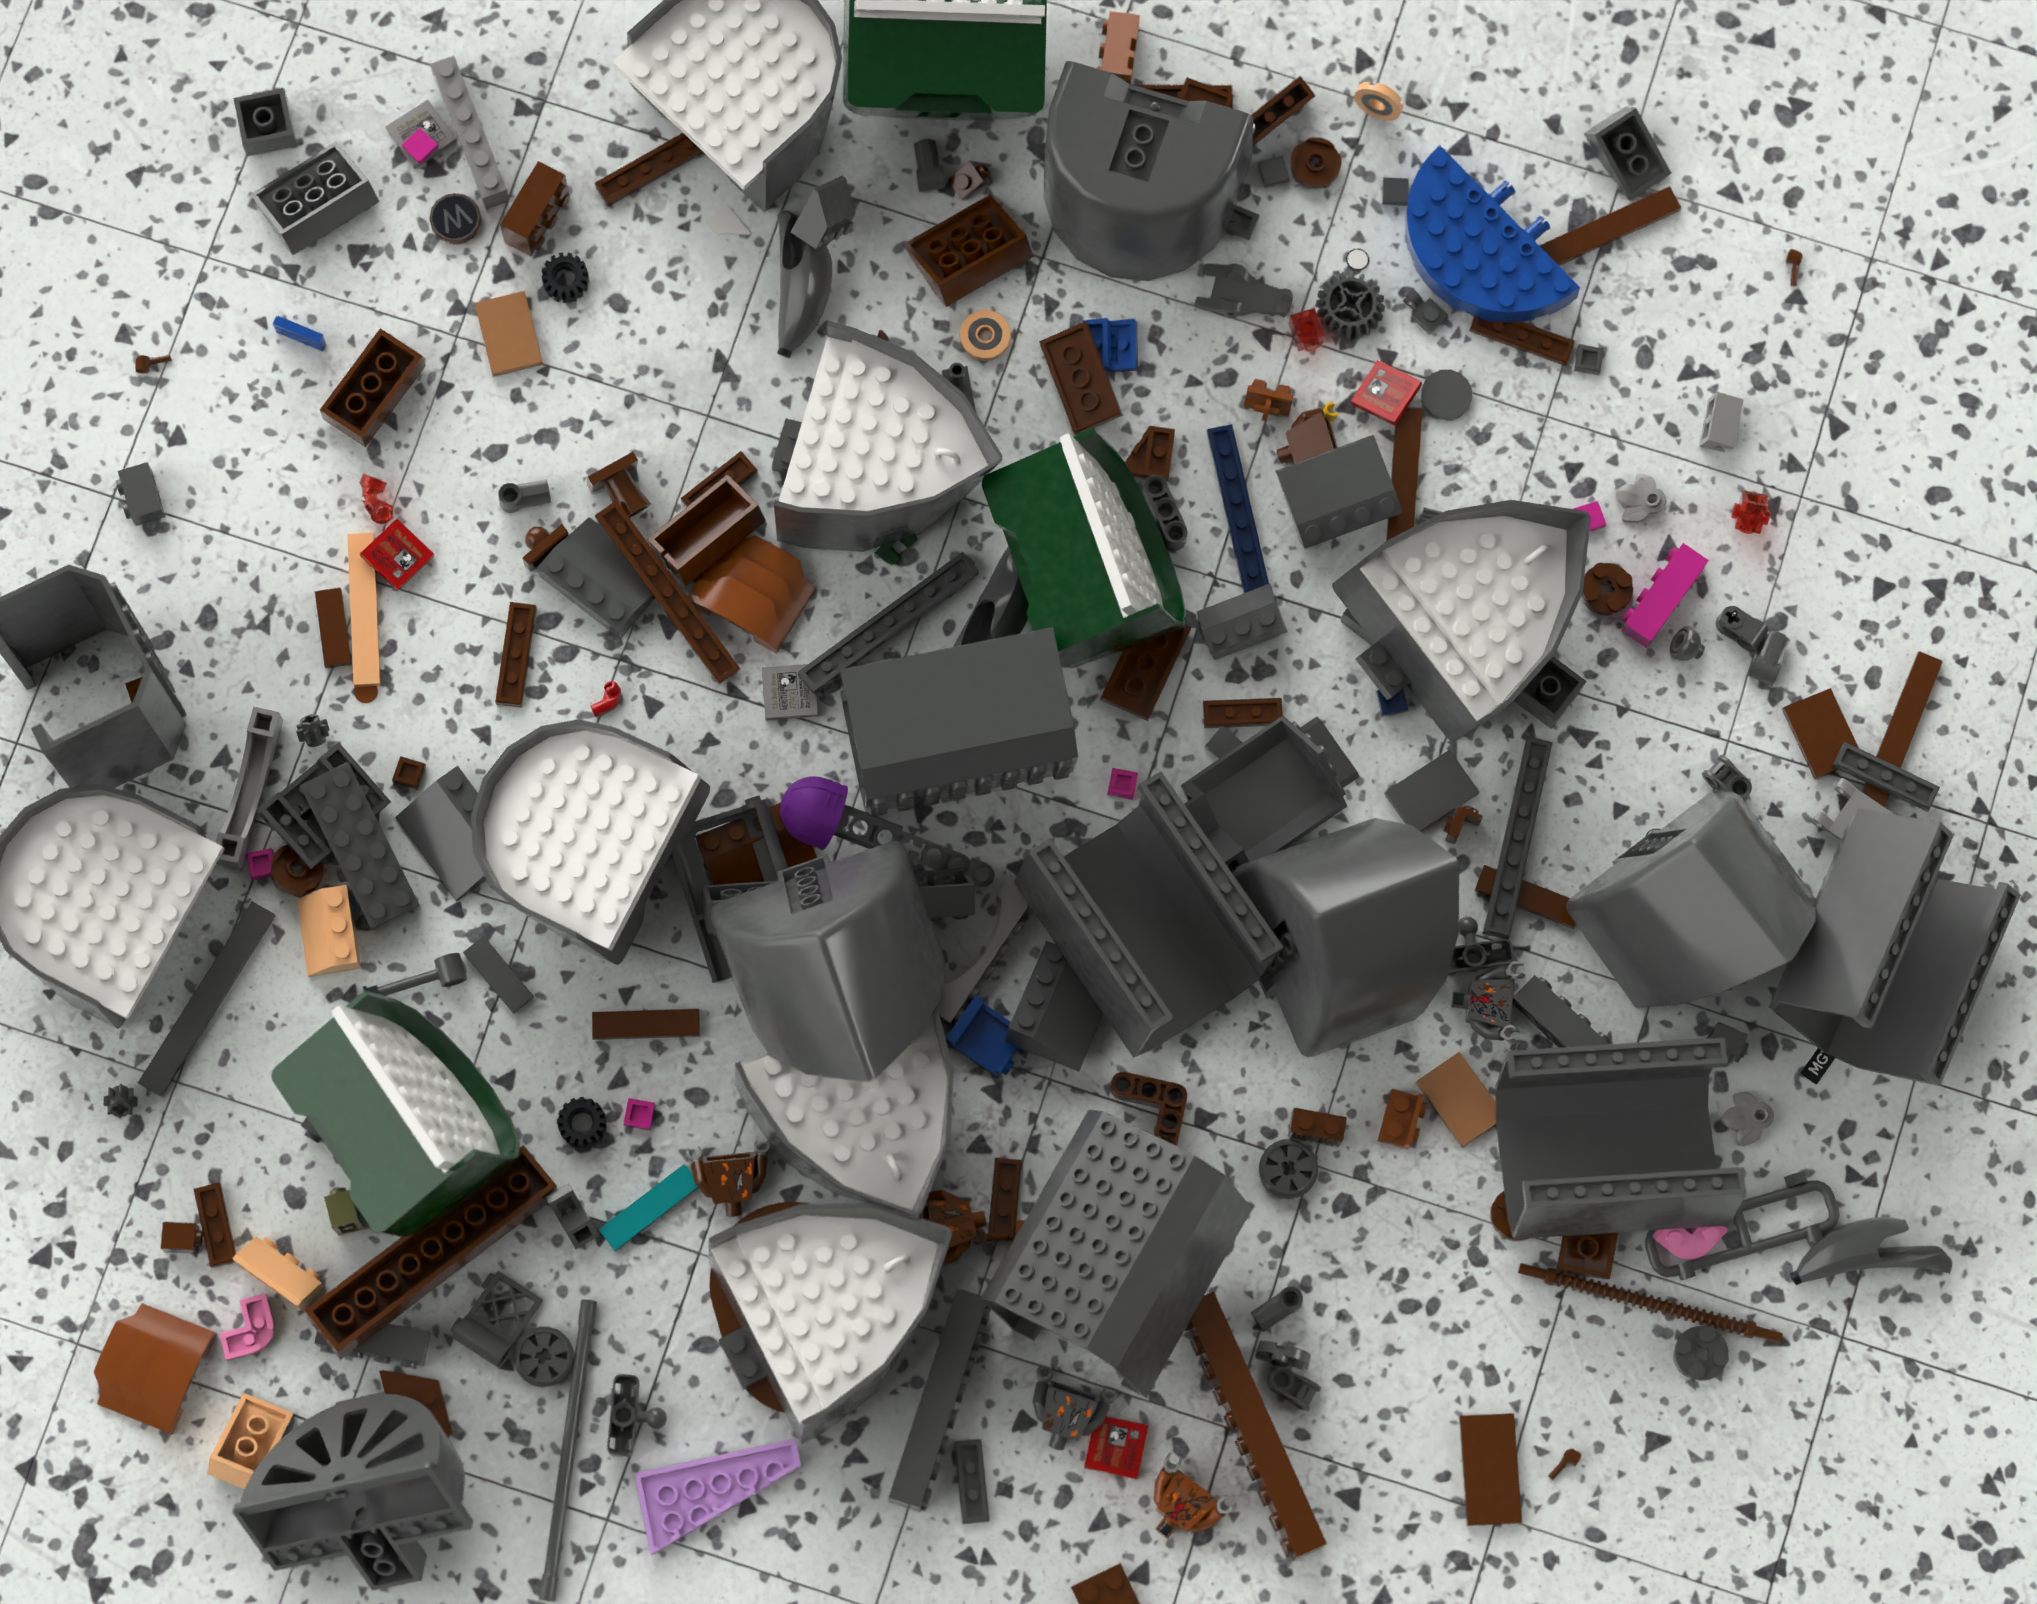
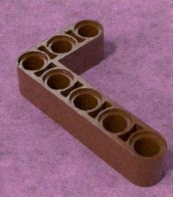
M1128 1072L1116 1073L1110 1084L1111 1094L1119 1100L1159 1108L1154 1136L1177 1146L1187 1101L1186 1089L1178 1083ZM1119 1080H1125L1129 1083L1130 1089L1125 1092L1118 1091L1115 1083ZM1145 1086H1151L1155 1089L1156 1095L1147 1098L1142 1094L1141 1089ZM1170 1092H1178L1182 1097V1101L1172 1103L1168 1100L1167 1095ZM1166 1117H1171L1176 1121V1127L1166 1129L1162 1125V1120Z

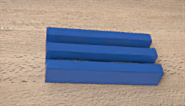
M275 317L273 326L276 329V333L323 352L326 346L323 334L283 317Z

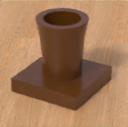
M634 452L625 455L587 477V486L591 493L604 487L612 503L617 500L629 518L651 505L629 474V472L637 468L638 459Z

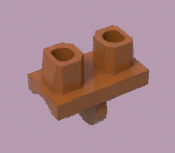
M1255 379L1251 386L1248 385L1244 407L1263 413L1262 421H1267L1268 414L1289 417L1294 396L1291 395L1290 386L1281 384L1277 386L1276 391L1266 389L1267 383L1259 379Z

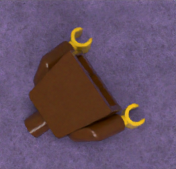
M1328 402L1324 409L1316 408L1304 411L1291 425V429L1286 432L1289 445L1276 450L1281 464L1294 460L1295 464L1338 448L1330 422L1337 418L1339 412L1333 414L1328 412V410L1334 408V403Z

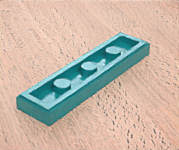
M683 1164L598 1229L613 1250L616 1252L697 1190L698 1187L694 1183L693 1174Z

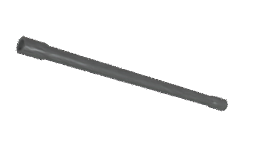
M582 1299L580 1304L579 1328L547 1554L539 1593V1600L555 1602L564 1524L591 1333L597 1307V1301Z

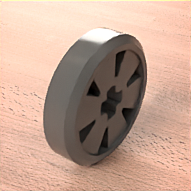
M1284 1139L1271 1144L1264 1151L1259 1162V1177L1263 1186L1268 1192L1278 1198L1295 1199L1301 1197L1313 1187L1317 1179L1318 1162L1313 1151L1307 1145L1297 1140ZM1288 1162L1292 1163L1295 1174L1284 1175V1168L1281 1165L1283 1163L1287 1165Z
M537 1327L531 1329L519 1339L515 1346V1368L522 1379L533 1386L543 1388L555 1386L562 1382L572 1370L574 1363L573 1347L568 1338L555 1328ZM544 1350H548L551 1360H546L544 1364H540V1359L536 1358L537 1354H542Z

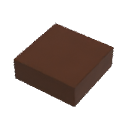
M400 756L392 782L418 790L426 764Z

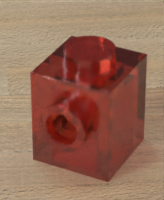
M1315 308L1290 315L1288 324L1298 352L1302 350L1310 352L1318 349L1323 344L1325 335Z

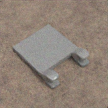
M1842 778L1834 789L1841 795L1848 797L1849 800L1834 822L1823 812H1818L1813 818L1812 823L1841 840L1850 818L1858 809L1888 814L1894 813L1856 789L1848 780Z

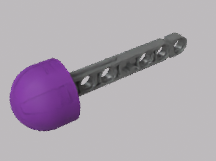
M805 777L794 782L782 798L780 816L783 825L795 839L814 848L824 850L834 835L871 849L883 845L878 842V834L882 830H889L892 834L891 841H898L903 844L904 842L909 843L911 839L913 840V845L922 849L920 859L917 858L919 853L914 850H910L907 853L911 861L935 870L951 869V862L955 858H962L965 861L964 868L968 869L975 885L985 887L994 880V869L986 862L973 857L970 860L965 854L902 831L903 826L846 805L848 786L823 777ZM848 816H853L848 823ZM857 821H865L868 827L866 833L856 835L853 832V825ZM930 849H938L941 853L939 861L936 863L928 862L926 858L927 852ZM980 867H986L989 870V877L985 881H978L975 878L976 870Z

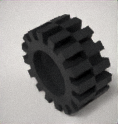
M562 252L559 253V257L556 258L553 255L550 262L547 260L544 263L545 268H542L543 286L550 297L553 296L555 301L559 302L562 299L563 303H568L567 299H571L574 302L577 296L581 298L583 291H587V284H589L588 270L584 261L581 262L579 256L576 255L574 258L572 253H567V256H564ZM564 269L571 270L575 274L574 282L568 286L559 285L555 280L559 271Z
M579 1097V1099L575 1100L573 1098L571 1102L563 1105L564 1108L558 1113L557 1124L562 1138L568 1144L575 1145L577 1148H580V1146L588 1148L589 1145H595L599 1139L603 1138V1133L607 1128V1120L604 1111L598 1103H595L590 1098ZM578 1113H587L592 1118V1126L586 1132H577L572 1128V1119Z

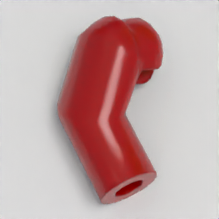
M609 681L604 685L603 700L590 705L595 718L618 706L621 688L615 681Z

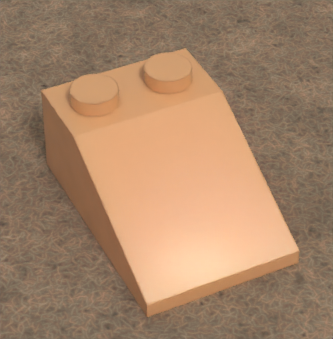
M243 1393L210 1457L207 1474L245 1489L250 1477L263 1458L285 1436L294 1413Z

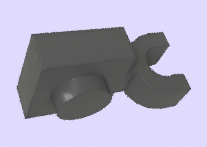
M1413 288L1406 294V298L1403 300L1406 305L1415 311L1411 318L1429 335L1448 317V314L1431 298L1424 302Z

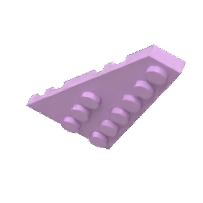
M796 1439L635 1473L650 1554L653 1555L801 1467Z

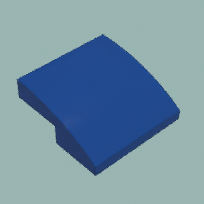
M1108 318L1082 320V322L1086 321L1090 327L1106 372L1138 371L1136 319L1109 321Z

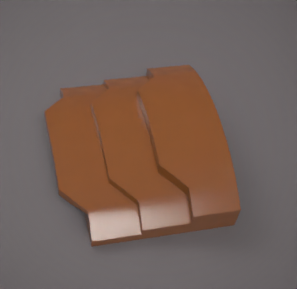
M754 535L745 538L704 571L689 593L688 598L697 610L708 616L711 612L752 634L755 642L777 654L816 590V587L804 578L799 559Z
M141 1303L135 1315L115 1322L94 1369V1375L101 1389L97 1404L173 1435L184 1410L181 1408L182 1402L201 1359L207 1358L217 1333Z

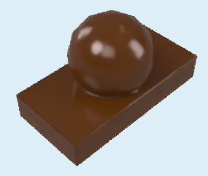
M562 524L551 534L543 527H533L528 530L525 536V543L531 551L522 559L530 572L537 568L549 553L569 535L568 530Z

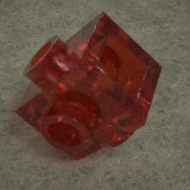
M1742 490L1739 504L1734 503L1731 518L1735 519V529H1739L1746 534L1761 533L1762 526L1768 525L1771 511L1767 510L1768 495Z

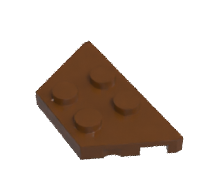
M386 1370L379 1371L386 1394L405 1396L418 1401L432 1413L448 1438L453 1434L439 1380Z

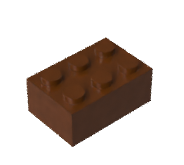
M540 161L536 163L500 224L505 244L529 256H532L535 250H540L545 240L543 236L548 229L551 230L554 227L559 209L565 208L570 199L565 174Z

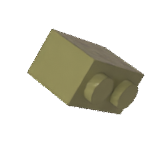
M346 1188L334 1189L330 1191L329 1196L324 1197L331 1227L338 1236L365 1229L361 1212L350 1198V1190L346 1191Z

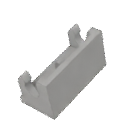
M1720 392L1715 393L1708 399L1699 447H1706L1725 452L1726 448H1735L1744 399Z

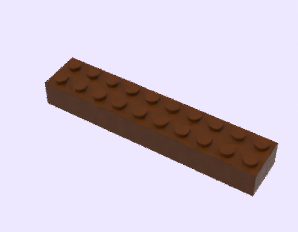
M523 1145L519 1148L517 1159L422 1231L398 1239L305 1309L307 1319L340 1360L547 1204L546 1196L556 1191L557 1185Z
M1214 1291L1206 1294L1189 1321L1185 1332L1190 1330L1193 1337L1192 1341H1190L1192 1349L1196 1356L1201 1355L1204 1362L1203 1366H1201L1207 1381L1212 1380L1215 1386L1214 1391H1212L1218 1406L1223 1405L1226 1411L1225 1416H1223L1229 1431L1234 1430L1237 1435V1441H1235L1237 1450L1241 1456L1245 1455L1249 1462L1248 1466H1246L1247 1472L1252 1482L1255 1480L1258 1482L1260 1487L1259 1491H1257L1263 1507L1268 1505L1271 1515L1268 1518L1275 1532L1279 1531L1283 1538L1280 1542L1283 1553L1286 1557L1291 1556L1292 1561L1323 1548L1327 1542Z

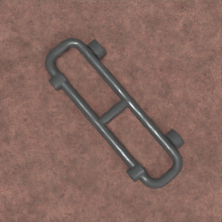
M1805 1171L1785 1176L1784 1180L1787 1188L1742 1201L1733 1217L1742 1246L1667 1267L1661 1263L1655 1244L1656 1240L1652 1237L1657 1230H1649L1645 1238V1249L1653 1270L1661 1276L1675 1277L1679 1275L1680 1280L1695 1277V1270L1805 1238L1808 1243L1818 1241L1823 1237L1822 1233L1832 1230L1838 1223L1839 1208L1834 1193L1824 1182L1818 1180L1808 1181ZM1812 1191L1822 1193L1829 1213L1826 1221L1752 1243L1743 1211Z

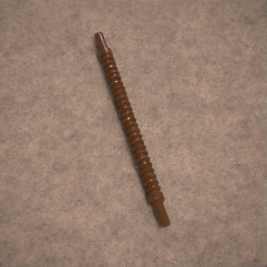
M1524 1263L1519 1265V1274L1542 1279L1545 1284L1553 1285V1283H1557V1287L1564 1285L1565 1289L1572 1287V1291H1575V1289H1579L1580 1293L1587 1291V1295H1590V1293H1594L1595 1297L1602 1295V1299H1605V1297H1609L1610 1301L1617 1299V1303H1620V1301H1624L1625 1305L1632 1303V1307H1635V1305H1639L1640 1309L1647 1307V1311H1650V1309H1654L1655 1313L1662 1311V1315L1669 1313L1670 1317L1676 1315L1677 1319L1684 1317L1685 1321L1691 1319L1692 1323L1699 1321L1700 1325L1706 1323L1709 1327L1714 1325L1715 1329L1721 1327L1722 1331L1729 1329L1730 1333L1736 1331L1737 1335L1744 1333V1337L1751 1339L1755 1336L1781 1343L1782 1332L1759 1327L1756 1322L1747 1321V1323H1744L1743 1319L1736 1321V1317L1729 1319L1728 1315L1721 1317V1313L1714 1315L1713 1311L1706 1313V1309L1699 1311L1698 1307L1691 1309V1305L1684 1307L1683 1303L1676 1305V1301L1669 1303L1668 1299L1661 1301V1297L1654 1299L1653 1295L1646 1297V1293L1639 1295L1638 1291L1632 1293L1631 1289L1624 1291L1623 1287L1617 1289L1616 1285L1609 1287L1608 1283L1602 1285L1601 1281L1594 1283L1593 1279L1587 1281L1586 1277L1579 1279L1578 1275L1572 1277L1571 1273L1564 1275L1563 1271L1557 1273L1556 1269L1550 1267L1546 1270Z

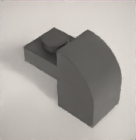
M569 1183L546 1196L548 1203L575 1249L599 1236Z

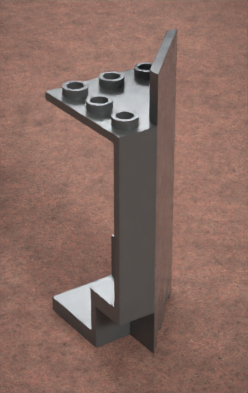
M1281 716L1183 783L1181 787L1188 800L1184 804L1227 867L1233 865L1237 868L1241 864L1288 848L1347 807L1343 797L1346 793L1343 788L1360 776L1318 717L1299 727L1295 721L1290 722L1285 716Z

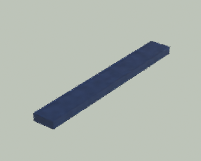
M1230 424L1210 428L1206 432L1243 593L1269 584L1235 434L1233 426Z

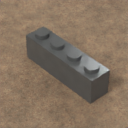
M1534 975L1513 997L1512 1005L1558 1048L1609 1045L1611 1043L1602 1032L1597 1033L1590 1027L1591 1022L1581 1013L1577 1015L1571 1009L1572 1005L1562 995L1558 997L1551 990V984L1543 977L1538 978Z
M387 1324L347 1356L356 1359H363L364 1355L374 1357V1362L390 1364V1360L401 1362V1367L416 1369L417 1365L424 1366L431 1334L426 1330ZM317 1331L314 1344L321 1347V1352L335 1354Z

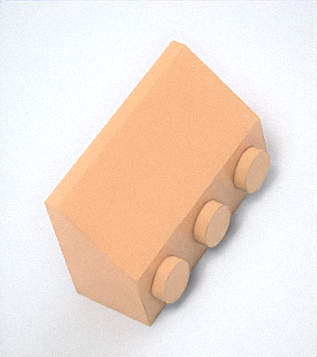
M348 886L323 888L298 898L308 977L361 969L351 892Z
M255 1236L232 1259L243 1269L305 1312L304 1310L311 1306L325 1287L320 1282L322 1277L310 1268L307 1271L297 1266L300 1261L287 1252L285 1256L276 1251L278 1245L269 1238L265 1237L262 1241Z

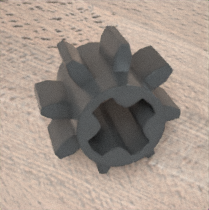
M310 714L300 720L296 733L299 742L306 741L307 746L316 747L326 741L330 729L327 719L320 721L318 715Z
M120 1084L113 1088H108V1096H104L103 1105L107 1106L108 1115L113 1114L121 1119V1117H125L128 1114H133V1107L138 1106V1097L134 1096V1088H128Z

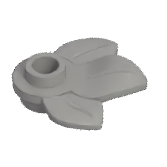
M1637 474L1635 484H1625L1615 492L1618 499L1627 505L1622 515V520L1626 522L1644 521L1649 514L1659 513L1666 506L1664 492L1657 489L1655 480L1645 474ZM1651 497L1658 498L1655 503L1648 502Z
M1750 1093L1733 1094L1735 1107L1725 1111L1720 1122L1730 1129L1738 1130L1737 1144L1739 1146H1746L1760 1139L1762 1130L1772 1124L1774 1112L1768 1104L1758 1102ZM1764 1111L1765 1118L1757 1120L1755 1117L1756 1112Z

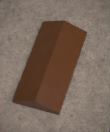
M1618 1233L1562 1236L1556 1269L1580 1276L1610 1280Z

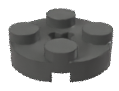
M1695 1326L1684 1331L1678 1337L1673 1352L1674 1362L1684 1376L1697 1381H1707L1719 1375L1728 1363V1346L1721 1334L1709 1326ZM1697 1346L1707 1350L1708 1353L1705 1355L1707 1359L1705 1361L1701 1358H1695L1694 1354L1697 1352Z
M1259 1341L1256 1359L1271 1362L1272 1359L1276 1361V1366L1288 1369L1294 1367L1300 1370H1308L1311 1357L1309 1352L1286 1345V1347L1279 1346L1276 1342Z

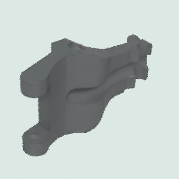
M1235 263L1230 265H1204L1203 274L1216 276L1211 297H1196L1194 304L1196 308L1216 312L1228 318H1236L1250 313L1268 314L1271 316L1280 315L1284 318L1289 313L1293 300V294L1290 289H1279L1261 283L1243 265Z

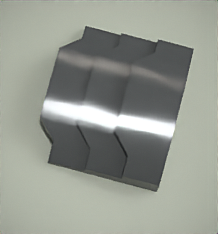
M339 742L322 755L300 777L283 791L276 793L256 811L271 829L276 831L286 844L295 851L310 870L319 863L339 865L300 787L301 784L349 762L378 822L380 812L391 803Z

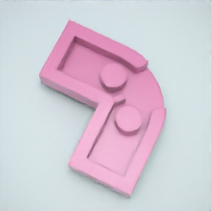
M1726 1226L1691 1228L1689 1231L1686 1228L1657 1230L1652 1237L1676 1257L1694 1260L1706 1255L1728 1229Z
M267 1293L239 1300L246 1326L219 1334L226 1361L255 1354L263 1350L270 1343L275 1325Z

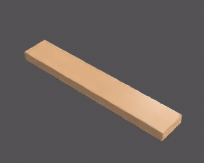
M374 533L347 534L354 687L381 686L376 571L360 556V553L375 540Z

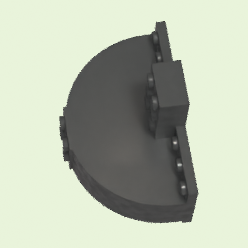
M385 1391L336 1402L334 1406L317 1413L294 1428L263 1458L250 1477L240 1503L234 1504L233 1508L234 1516L274 1571L348 1555L372 1591L421 1581L427 1554L417 1540L472 1529L473 1519L461 1503L465 1485V1472L460 1455L432 1413L423 1404L405 1396L386 1394Z

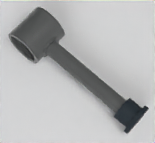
M451 953L435 959L436 969L380 987L377 985L368 988L363 986V991L387 996L438 979L442 987H450L466 981L467 976L460 953Z

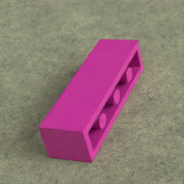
M1682 543L1678 550L1676 548L1671 550L1665 559L1669 562L1665 569L1658 568L1651 578V581L1654 582L1649 590L1647 588L1643 589L1636 599L1639 602L1635 610L1630 608L1621 620L1625 623L1621 631L1646 648H1648L1709 561L1684 543Z

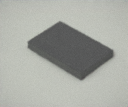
M1448 750L1385 791L1384 794L1404 823L1412 825L1422 832L1457 809L1458 806L1477 796L1479 790L1452 752Z

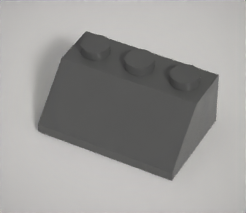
M841 175L813 189L791 230L792 234L815 249L828 245L834 239L838 240L842 235L846 236L854 225L852 219L855 215V209L848 183L844 176Z
M1270 584L1197 611L1203 635L1214 660L1288 632Z

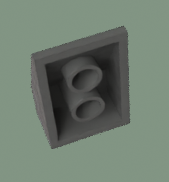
M1624 107L1584 133L1596 157L1628 200L1633 199L1671 174L1637 108Z

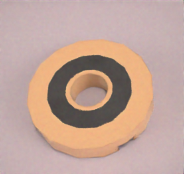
M1370 82L1359 84L1354 94V100L1359 108L1365 113L1381 120L1393 121L1399 118L1404 104L1400 103L1401 98L1394 90L1380 83H1376L1375 86L1369 85Z
M978 310L970 314L962 322L960 344L970 357L980 361H991L998 358L1008 349L1011 340L1010 327L1006 319L999 313L990 310ZM982 330H988L992 333V338L988 341H982L979 339L978 333Z

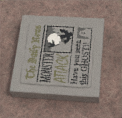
M426 100L385 126L387 132L414 169L419 167L420 164L402 148V144L419 128L438 144V149L423 163L457 142L455 136L429 100Z
M808 664L762 668L765 720L818 717L816 694L814 695L798 676V671Z

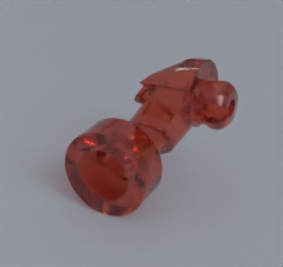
M363 473L359 483L362 487V497L365 499L362 501L364 508L370 514L372 521L377 524H385L393 517L392 505L376 497L377 494L384 493L387 482Z

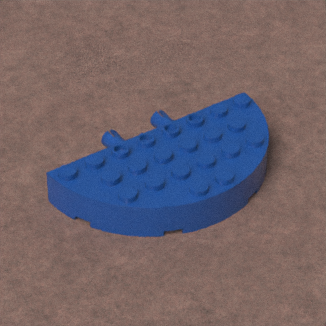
M1439 145L1424 161L1416 174L1408 198L1405 220L1408 250L1417 272L1432 292L1458 311L1462 310L1482 320L1499 321L1502 323L1532 321L1537 317L1556 313L1576 300L1580 287L1535 242L1536 239L1550 229L1548 221L1546 220L1543 223L1542 221L1545 218L1539 216L1525 230L1522 229L1500 207L1504 201L1516 193L1512 185L1508 187L1509 182L1505 180L1492 193H1487Z

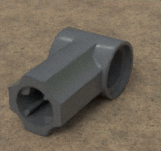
M922 139L914 143L919 191L945 188L942 165H939L935 140Z
M547 480L518 485L506 483L498 491L499 505L507 513H515L520 508L551 503ZM508 494H513L517 499L513 502H507L504 500V497Z
M1770 631L1760 654L1756 656L1748 676L1773 686L1782 667L1780 663L1790 643V639L1780 632Z
M1288 1286L1250 1313L1260 1329L1265 1332L1290 1314L1297 1312L1303 1303V1295L1298 1288ZM1288 1293H1293L1298 1297V1303L1293 1307H1289L1284 1304L1283 1297Z

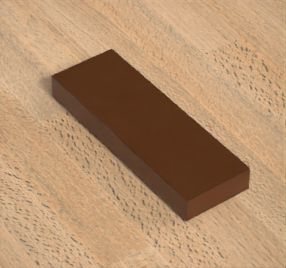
M740 451L682 496L681 501L688 507L727 474L741 486L758 471L743 452Z
M340 587L315 591L325 668L352 665L342 589Z
M1282 698L1203 701L1204 728L1268 726L1283 716Z
M995 1157L988 1233L1009 1234V1241H1014L1022 1160Z
M221 1183L194 1188L210 1267L215 1268L235 1263L232 1258L236 1254Z

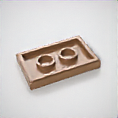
M525 291L475 303L493 377L543 365Z
M1460 1052L1415 1082L1462 1148L1496 1125L1495 1100Z

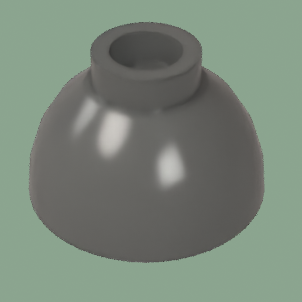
M1685 626L1674 635L1669 649L1670 656L1675 660L1687 661L1692 658L1699 659L1703 655L1705 646L1701 644V638L1694 628Z

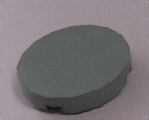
M1439 370L1432 373L1425 380L1421 389V403L1425 411L1437 419L1454 420L1461 417L1468 410L1472 400V388L1469 381L1461 373L1453 370Z

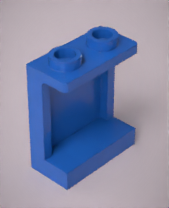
M977 995L946 1037V1043L996 1078H999L1002 1073L1007 1075L1015 1064L1012 1059L1017 1051L1021 1054L1024 1051L1005 1042L1011 1021L987 1006L985 1001Z

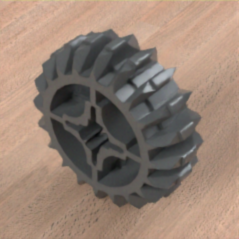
M1353 271L1350 272L1348 278L1342 272L1339 275V280L1332 276L1330 283L1325 282L1322 286L1323 290L1318 292L1317 297L1319 300H1316L1315 304L1317 308H1320L1316 312L1317 317H1323L1320 321L1321 326L1329 324L1327 328L1328 333L1336 330L1337 338H1340L1342 333L1346 334L1347 341L1350 340L1351 334H1354L1357 340L1361 338V332L1366 336L1370 335V328L1377 329V321H1382L1383 315L1381 312L1385 310V305L1382 304L1384 296L1378 294L1380 287H1372L1373 279L1365 282L1364 274H1361L1359 278H1354L1355 273ZM1349 290H1354L1359 293H1351ZM1337 294L1340 304L1332 311L1330 299ZM1368 301L1371 312L1364 318L1361 307ZM1346 304H1354L1355 307L1353 309H1351V306L1347 308ZM1347 318L1350 319L1352 322H1346L1341 319Z

